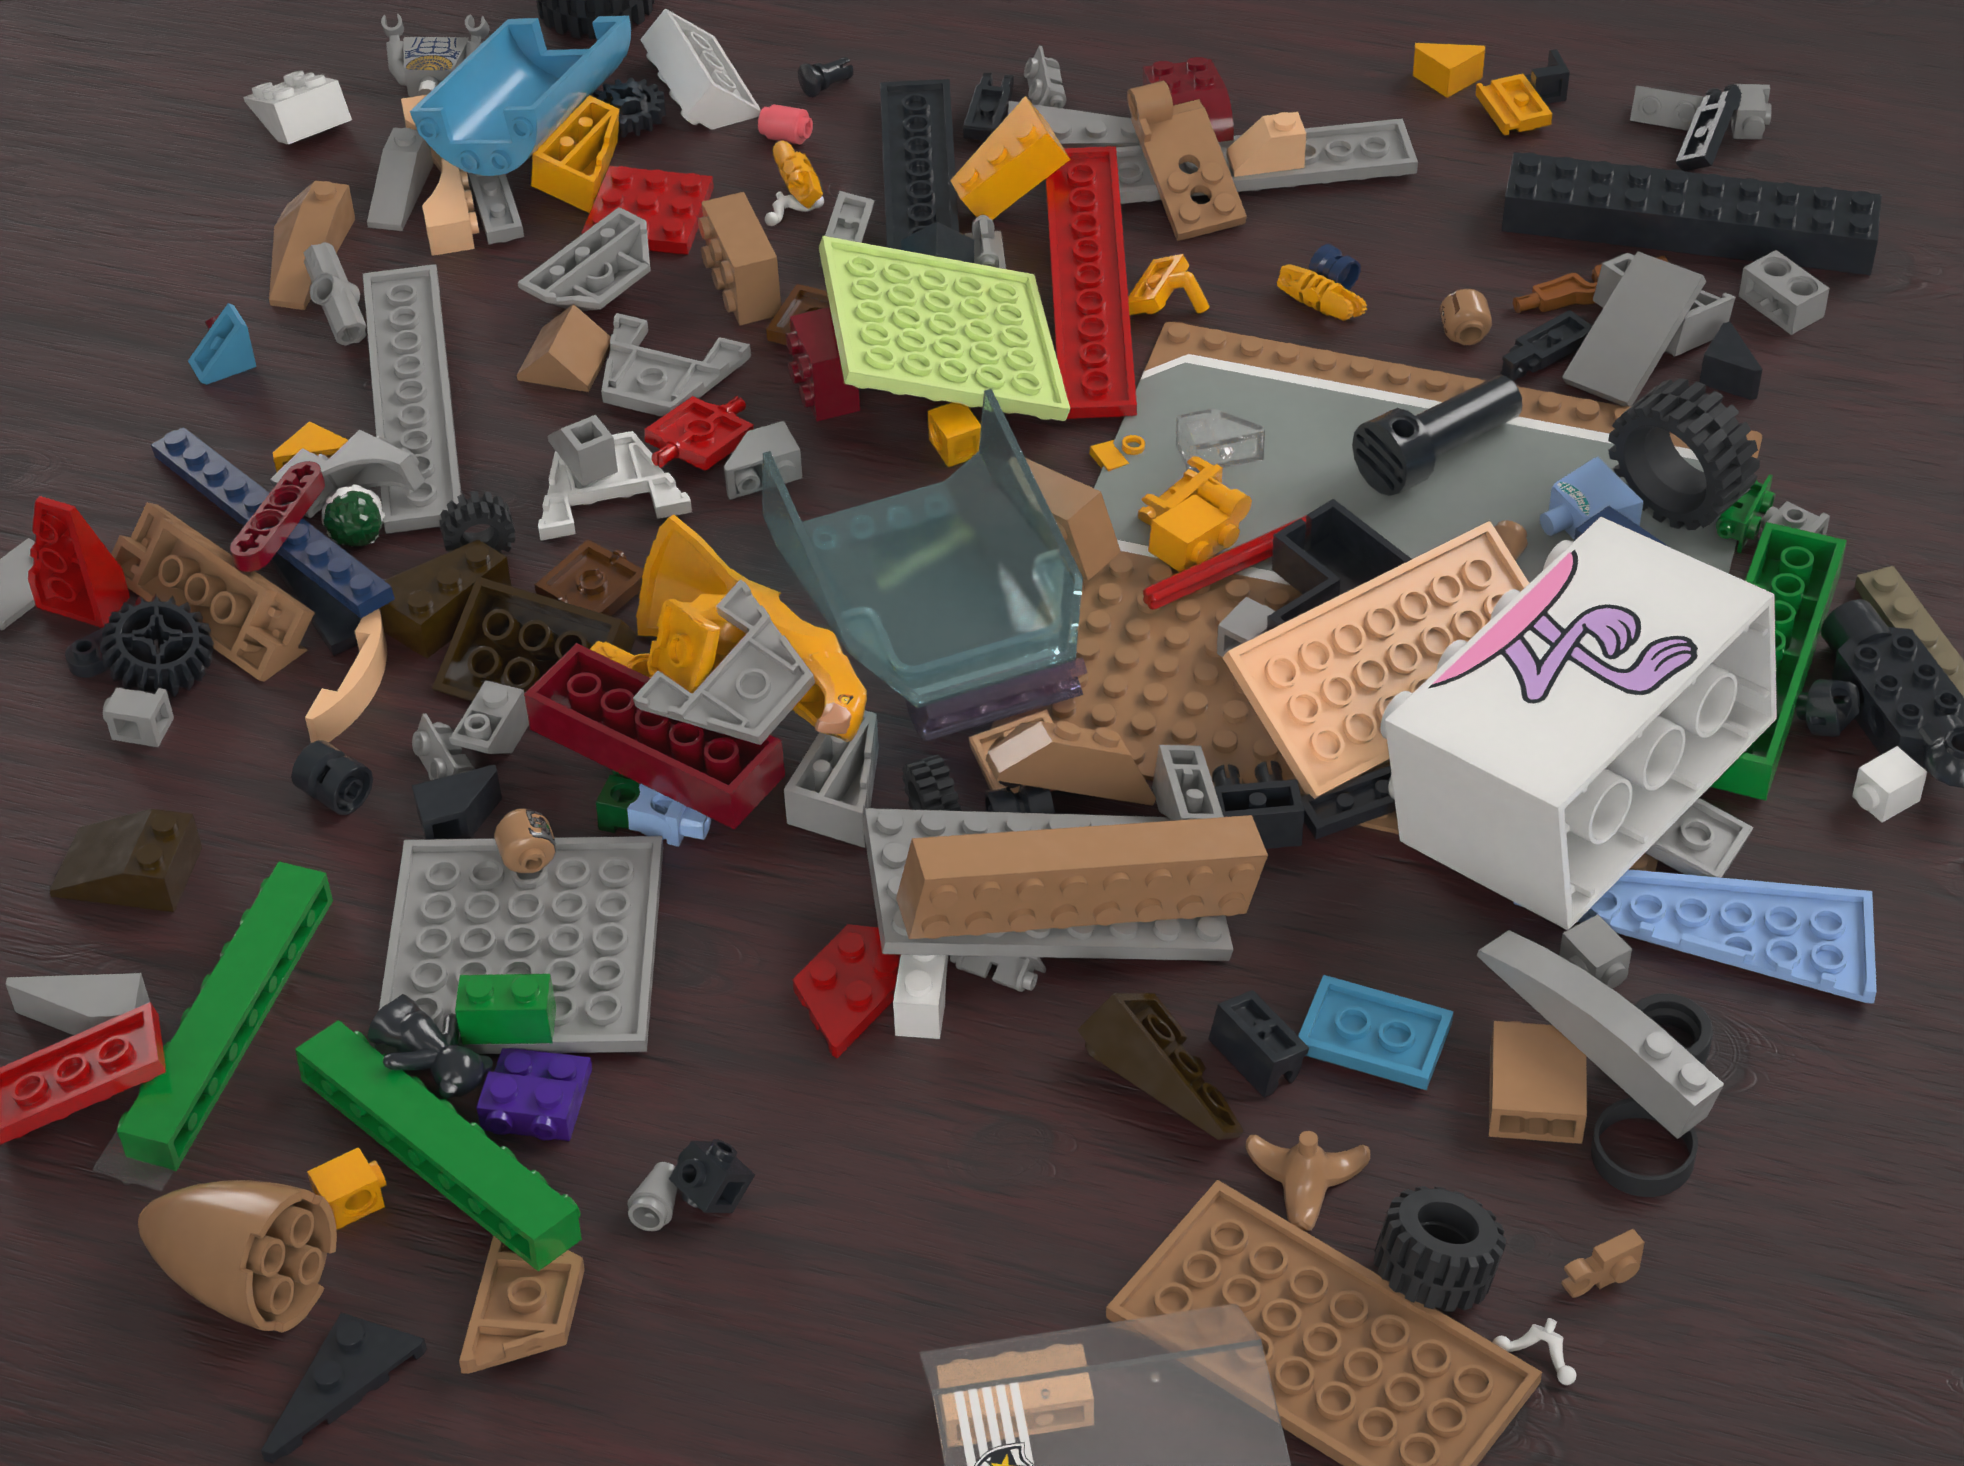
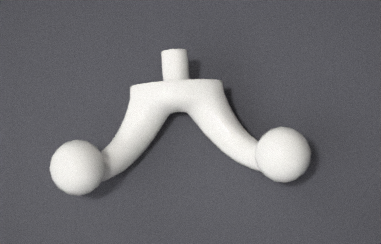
M780 191L776 193L778 200L772 204L774 212L766 214L765 222L769 226H775L780 223L784 215V209L788 207L801 212H809L821 208L824 204V198L821 197L810 209H807L793 195L784 196Z
M1548 1318L1545 1327L1532 1324L1530 1330L1517 1340L1510 1341L1506 1336L1501 1335L1494 1338L1492 1342L1508 1352L1525 1349L1540 1340H1544L1548 1343L1558 1380L1564 1385H1571L1576 1380L1575 1370L1571 1366H1565L1563 1358L1564 1338L1553 1332L1557 1321Z

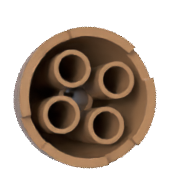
M227 1180L185 1187L151 1201L142 1210L138 1219L139 1234L152 1258L174 1282L209 1308L234 1321L262 1331L275 1330L281 1333L288 1331L308 1315L325 1289L318 1282L324 1269L327 1253L336 1252V1222L327 1200L323 1196L316 1195L309 1190L279 1183Z

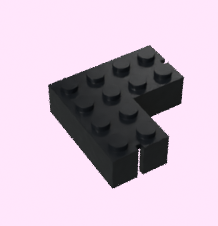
M1335 499L1328 501L1307 514L1306 522L1300 518L1273 535L1272 570L1303 595L1267 617V631L1412 560V558Z

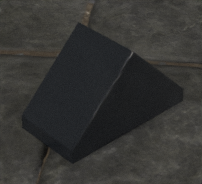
M935 222L901 240V250L974 263V239L939 222Z
M1731 322L1722 324L1706 350L1699 382L1708 387L1749 400L1757 399L1763 369Z

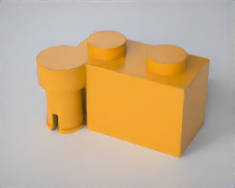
M1209 476L1208 480L1205 478L1198 488L1197 495H1192L1152 520L1148 552L1178 572L1211 558L1223 549L1230 548L1237 541L1240 533L1239 523L1248 514L1252 499L1239 489L1231 490L1213 476Z

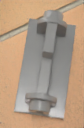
M1039 45L1034 57L1028 59L1024 70V76L1027 78L1029 85L1028 96L1032 100V104L1063 108L1067 99L1064 87L1061 85L1062 78L1059 63L1053 58L1045 57L1043 47Z
M1636 86L1630 121L1689 130L1697 107L1701 105L1703 96Z
M978 216L972 224V233H965L966 236L974 239V263L1006 269L1001 231H994V222L988 216Z
M422 714L418 730L413 734L412 747L415 755L419 756L425 766L430 780L475 769L466 754H460L462 748L450 743V737L453 734L450 726L441 722L432 724L427 714Z
M950 955V961L956 963L957 969L985 979L991 965H997L992 980L1020 992H1023L1025 989L1030 991L1034 989L1038 975L1033 973L1034 969L1043 973L1046 972L1040 957Z

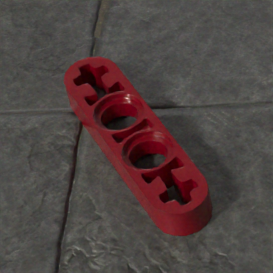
M304 461L291 466L230 545V551L235 567L238 570L252 572L265 567L324 490L325 481L319 464L312 461ZM275 526V527H273V528L263 530V529H265V528H267V527Z

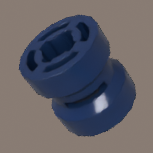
M1325 244L1314 253L1309 264V270L1326 277V279H1331L1335 283L1341 284L1345 289L1350 290L1359 278L1361 265L1350 256H1342L1341 250L1335 246Z

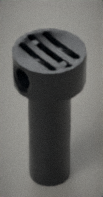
M1499 375L1417 415H1413L1408 410L1400 408L1389 410L1360 424L1354 432L1352 448L1359 472L1377 492L1388 496L1399 494L1427 480L1434 471L1436 457L1518 417L1523 406L1522 396L1518 387L1511 379Z

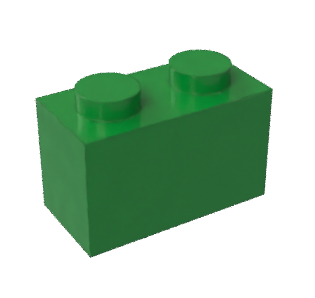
M551 974L460 975L455 1013L462 1045L553 1043L556 1002Z

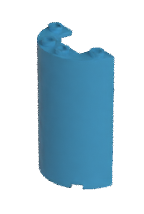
M629 16L597 17L592 22L597 42L590 49L568 50L546 49L538 18L506 20L410 111L419 135L443 159L465 172L495 176L517 169L621 64L623 58L627 55L631 41Z

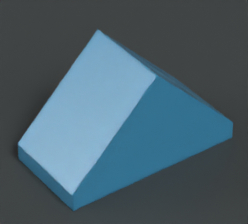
M229 303L188 360L200 382L206 385L257 367L248 327L235 306Z

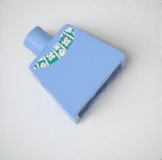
M1596 457L1554 483L1551 488L1549 511L1540 515V524L1544 532L1549 536L1565 530L1574 539L1577 527L1607 506H1610L1640 526L1643 500L1599 457Z

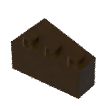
M476 540L384 580L392 587L395 597L393 601L379 608L384 632L428 659L452 640L477 576L512 586L507 557L480 540Z

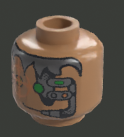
M516 809L509 812L497 825L494 833L496 845L504 865L509 870L517 873L540 871L550 863L557 850L556 841L548 820L542 813L534 810Z

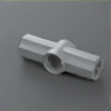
M326 242L311 245L303 252L305 256L304 264L312 281L310 297L314 303L322 306L337 343L344 346L351 343H359L367 336L365 331L367 326L358 306L360 300L359 288L348 282L334 246Z

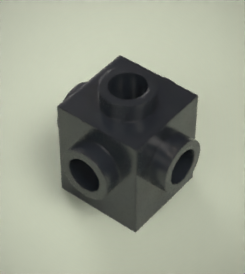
M713 1139V1141H691L680 1153L677 1160L678 1164L669 1180L682 1191L681 1197L685 1202L701 1209L704 1213H733L755 1174L736 1157L737 1151L730 1144L719 1139Z

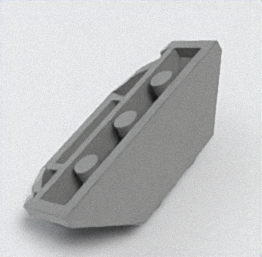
M618 207L518 282L519 288L546 303L565 309L573 304L581 311L603 308L651 271L646 220Z

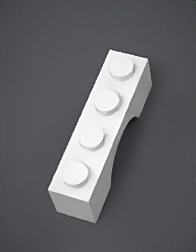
M901 954L893 1000L895 1036L940 1039L945 1008L948 955Z

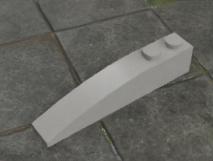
M1510 930L1478 951L1477 957L1677 1139L1708 1116L1724 1083L1655 1021L1619 993L1582 968Z

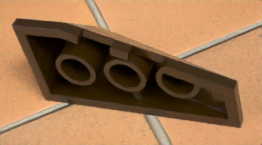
M1114 993L1077 1029L1086 1041L1085 1048L1096 1061L1103 1063L1216 1139L1239 1138L1244 1133L1221 1092L1211 1084L1204 1082L1201 1075L1206 1070L1205 1065L1199 1057H1192L1186 1052L1182 1044L1188 1037L1155 993Z

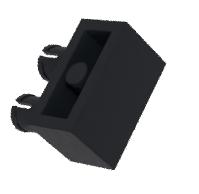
M1266 761L1255 767L1254 773L1258 783L1241 784L1239 769L1231 764H1228L1230 778H1226L1224 765L1217 767L1213 771L1214 788L1224 817L1252 815L1265 849L1302 846L1304 808L1298 780H1283L1282 768L1278 762L1270 761L1271 775L1268 772Z

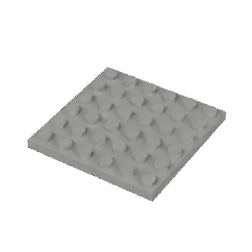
M662 836L555 838L557 850L554 858L547 866L534 873H517L509 870L501 859L495 839L404 840L379 1010L400 995L405 994L414 1000L421 1010L433 1019L442 1032L444 1018L448 1014H456L455 1007L460 975L551 974L556 1002L553 1043L462 1045L459 1032L457 1045L470 1048L477 1054H500L502 1048H517L549 1053L647 1052L664 849ZM374 1044V1048L381 1054L398 1053L396 1048L386 1044Z

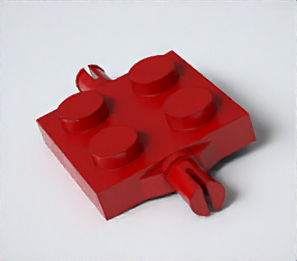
M692 396L645 428L644 442L660 449L651 456L654 465H659V468H662L671 460L679 458L704 471L708 470L733 452L747 431L753 430L754 424L736 416L745 410V401L741 397L735 396L726 404L719 406Z

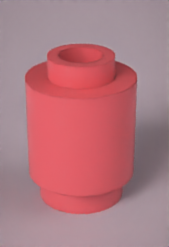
M773 104L761 110L758 118V130L760 134L766 135L767 139L783 140L784 142L787 141L788 143L801 145L811 136L813 121L809 118V114L805 109Z

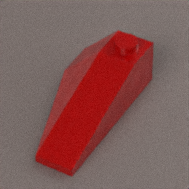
M39 496L35 501L32 528L36 539L30 549V556L34 560L33 566L28 571V582L36 608L103 628L104 624L109 623V617L112 612H118L123 603L127 602L130 598L123 569L75 506Z

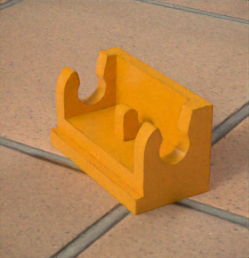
M1197 456L1191 457L1187 463L1197 468L1200 472L1197 473L1188 469L1183 473V477L1159 497L1153 494H1146L1141 500L1149 506L1138 510V519L1151 526L1153 519L1192 495H1197L1198 488L1205 478L1208 480L1209 476H1213L1222 483L1223 467L1217 464L1214 466Z

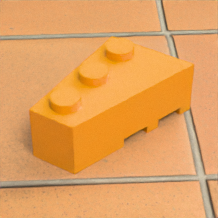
M589 95L532 154L531 186L590 213L618 141L620 109Z

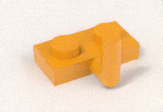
M1184 254L1152 260L1128 296L1130 315L1145 312L1153 314L1160 311L1166 305V301L1173 290L1182 287L1197 313H1203L1209 309L1210 305L1194 275L1186 271L1189 264Z

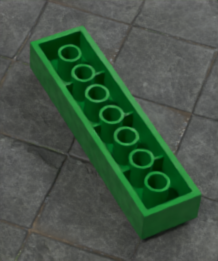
M1765 523L1745 581L1774 594L1777 719L1710 787L1767 800L1795 715L1797 699L1800 693H1802L1819 642L1821 627L1827 617L1840 578L1847 540L1774 523Z

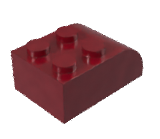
M1193 57L1188 59L1187 62L1181 63L1158 61L1153 63L1152 66L1142 67L1143 85L1164 80L1169 87L1173 106L1200 99L1201 104L1206 109L1218 142L1234 140L1233 115L1229 94L1211 59Z

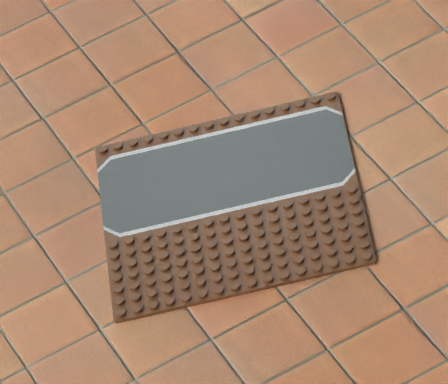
M1166 322L1136 389L1137 416L1124 417L1113 442L1129 464L1111 471H1107L1103 466L1094 489L1102 493L1121 553L1088 581L1075 574H1067L1059 568L991 729L1047 709L1054 724H1057L1059 721H1067L1077 725L1079 728L1095 731L1097 728H1107L1118 733L1143 777L1147 780L1153 781L1159 745L1201 746L1212 782L1213 771L1221 765H1224L1226 778H1230L1228 764H1231L1239 769L1241 784L1258 783L1254 770L1258 764L1264 761L1267 762L1270 775L1272 774L1270 761H1276L1281 765L1283 780L1296 779L1224 659L1217 654L1218 625L1245 597L1277 611L1303 594L1272 570V557L1163 607L1151 610L1143 601V590L1179 572L1148 552L1151 526L1138 519V510L1149 505H1146L1141 499L1146 494H1153L1157 497L1161 496L1183 477V473L1188 469L1199 473L1200 471L1187 463L1193 456L1200 457L1214 466L1217 464L1223 467L1222 484L1231 490L1239 489L1250 496L1252 504L1246 517L1239 523L1240 533L1237 541L1230 548H1225L1216 555L1303 517L1332 499H1335L1412 559L1488 521L1493 526H1496L1500 521L1509 520L1520 524L1527 532L1526 539L1528 545L1516 560V563L1528 582L1531 583L1543 571L1547 557L1558 543L1564 540L1574 542V539L1565 530L1549 536L1541 527L1540 515L1549 511L1552 486L1596 457H1599L1614 472L1613 468L1619 463L1617 460H1612L1609 457L1608 450L1615 445L1608 441L1609 433L1615 429L1612 427L1615 420L1630 407L1517 386L1523 403L1522 411L1518 417L1436 457L1434 471L1427 480L1399 494L1388 496L1373 489L1360 474L1356 465L1352 442L1354 432L1359 425L1396 408L1408 410L1413 415H1417L1486 380L1262 339L1255 336L1230 333L1218 329L1198 327L1180 322ZM1751 430L1746 437L1747 440H1756L1758 451L1751 457L1758 458L1762 434ZM1669 432L1676 450L1684 460L1694 468L1704 472L1693 451L1680 438ZM1128 435L1142 437L1145 440L1144 451L1138 455L1126 454L1122 450L1123 438ZM1130 442L1127 444L1130 447L1140 446V444L1137 442ZM1619 477L1625 484H1627L1624 477ZM1649 507L1645 511L1642 510L1641 528L1672 549L1729 574L1737 540L1732 538L1724 539L1717 534L1716 522L1718 518L1704 528L1700 526L1696 530H1687L1686 525H1683L1680 529L1670 527L1669 518H1666L1661 523L1652 518L1654 510ZM1390 761L1373 769L1370 772L1390 766ZM1298 782L1301 796L1306 795ZM1396 811L1358 824V826L1399 834ZM1644 853L1629 870L1656 872L1658 860Z

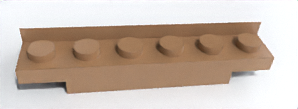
M146 503L131 537L119 535L111 554L123 569L127 587L147 602H152L155 594H157L161 602H167L173 596L177 606L188 602L191 607V613L200 611L203 623H209L211 637L214 641L213 648L259 681L265 682L308 651L300 642L315 613L257 572L238 570L235 567L231 554L158 504Z

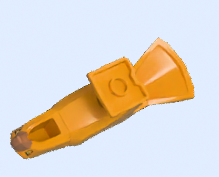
M674 514L668 517L659 526L656 539L653 541L650 554L646 559L639 595L640 601L636 614L638 636L657 637V641H652L647 663L648 673L653 676L657 671H660L690 693H694L746 635L745 632L719 616L716 609L717 604L741 579L748 585L754 598L760 606L762 605L779 632L782 636L785 635L814 675L815 684L791 711H795L796 714L808 721L818 732L840 738L845 742L852 741L863 719L867 701V690L856 676L848 657L843 654L836 634L828 629L815 627L801 620L780 601L779 596L781 592L750 581L733 569H730L701 536Z

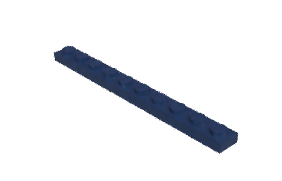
M184 427L167 433L164 438L151 444L154 456L242 526L246 525L269 495L268 491ZM303 518L277 551L279 555L360 618L365 617L395 599L392 587ZM275 526L267 527V528H265V529H263V530L270 529V528H273V527H275Z

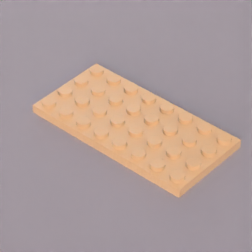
M1488 521L1227 651L1222 658L1306 795L1310 794L1315 799L1343 783L1364 775L1390 761L1387 739L1382 736L1380 729L1382 716L1390 701L1402 691L1415 692L1436 672L1438 662L1450 644L1460 639L1468 642L1490 621L1495 605L1507 591L1516 589L1521 592L1530 583L1492 523Z

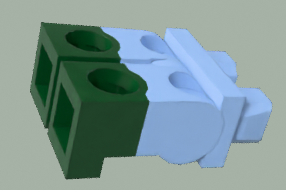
M612 770L613 775L610 774L596 800L599 830L615 833L618 827L642 832L646 836H662V839H667V844L678 847L684 836L705 839L710 829V817Z

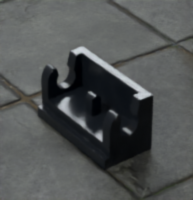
M1254 990L1217 1005L1208 1040L1264 1098L1274 1094L1282 1074L1291 1084L1299 1074L1304 1055H1307L1309 1047Z

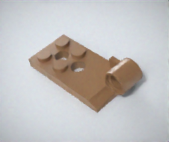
M1164 80L1128 89L1127 98L1132 116L1131 121L1176 240L1181 241L1245 224L1247 215L1206 109L1201 104L1200 99L1173 106L1169 87ZM1190 162L1197 166L1198 171L1187 174L1179 168V165ZM1194 193H1204L1209 197L1210 201L1206 204H1197L1190 196Z

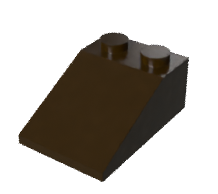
M149 809L79 827L49 890L51 897L175 912L202 850L193 814Z

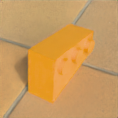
M1025 96L950 181L960 199L976 217L986 215L993 220L1067 163L1070 158L1049 123Z

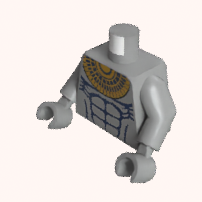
M397 14L398 24L395 27L387 26L385 15L381 19L384 33L389 37V42H386L389 70L400 85L407 86L409 97L428 95L482 44L481 39L485 38L490 31L484 16L481 18L480 26L474 28V18L470 14L465 19V26L471 34V41H469V37H404L403 41H400L399 37L404 32L401 16Z

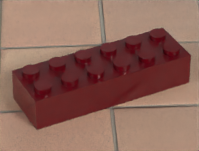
M578 643L524 694L530 730L734 830L785 777L782 740L769 735L759 745L640 710L635 706L633 697L651 678Z

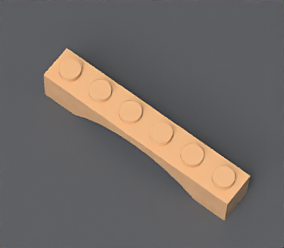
M427 95L401 99L406 128L417 130L410 111ZM431 148L433 163L441 172L437 187L422 205L431 255L475 249L472 234L479 233L476 212H472L474 211V204L467 172L452 165Z

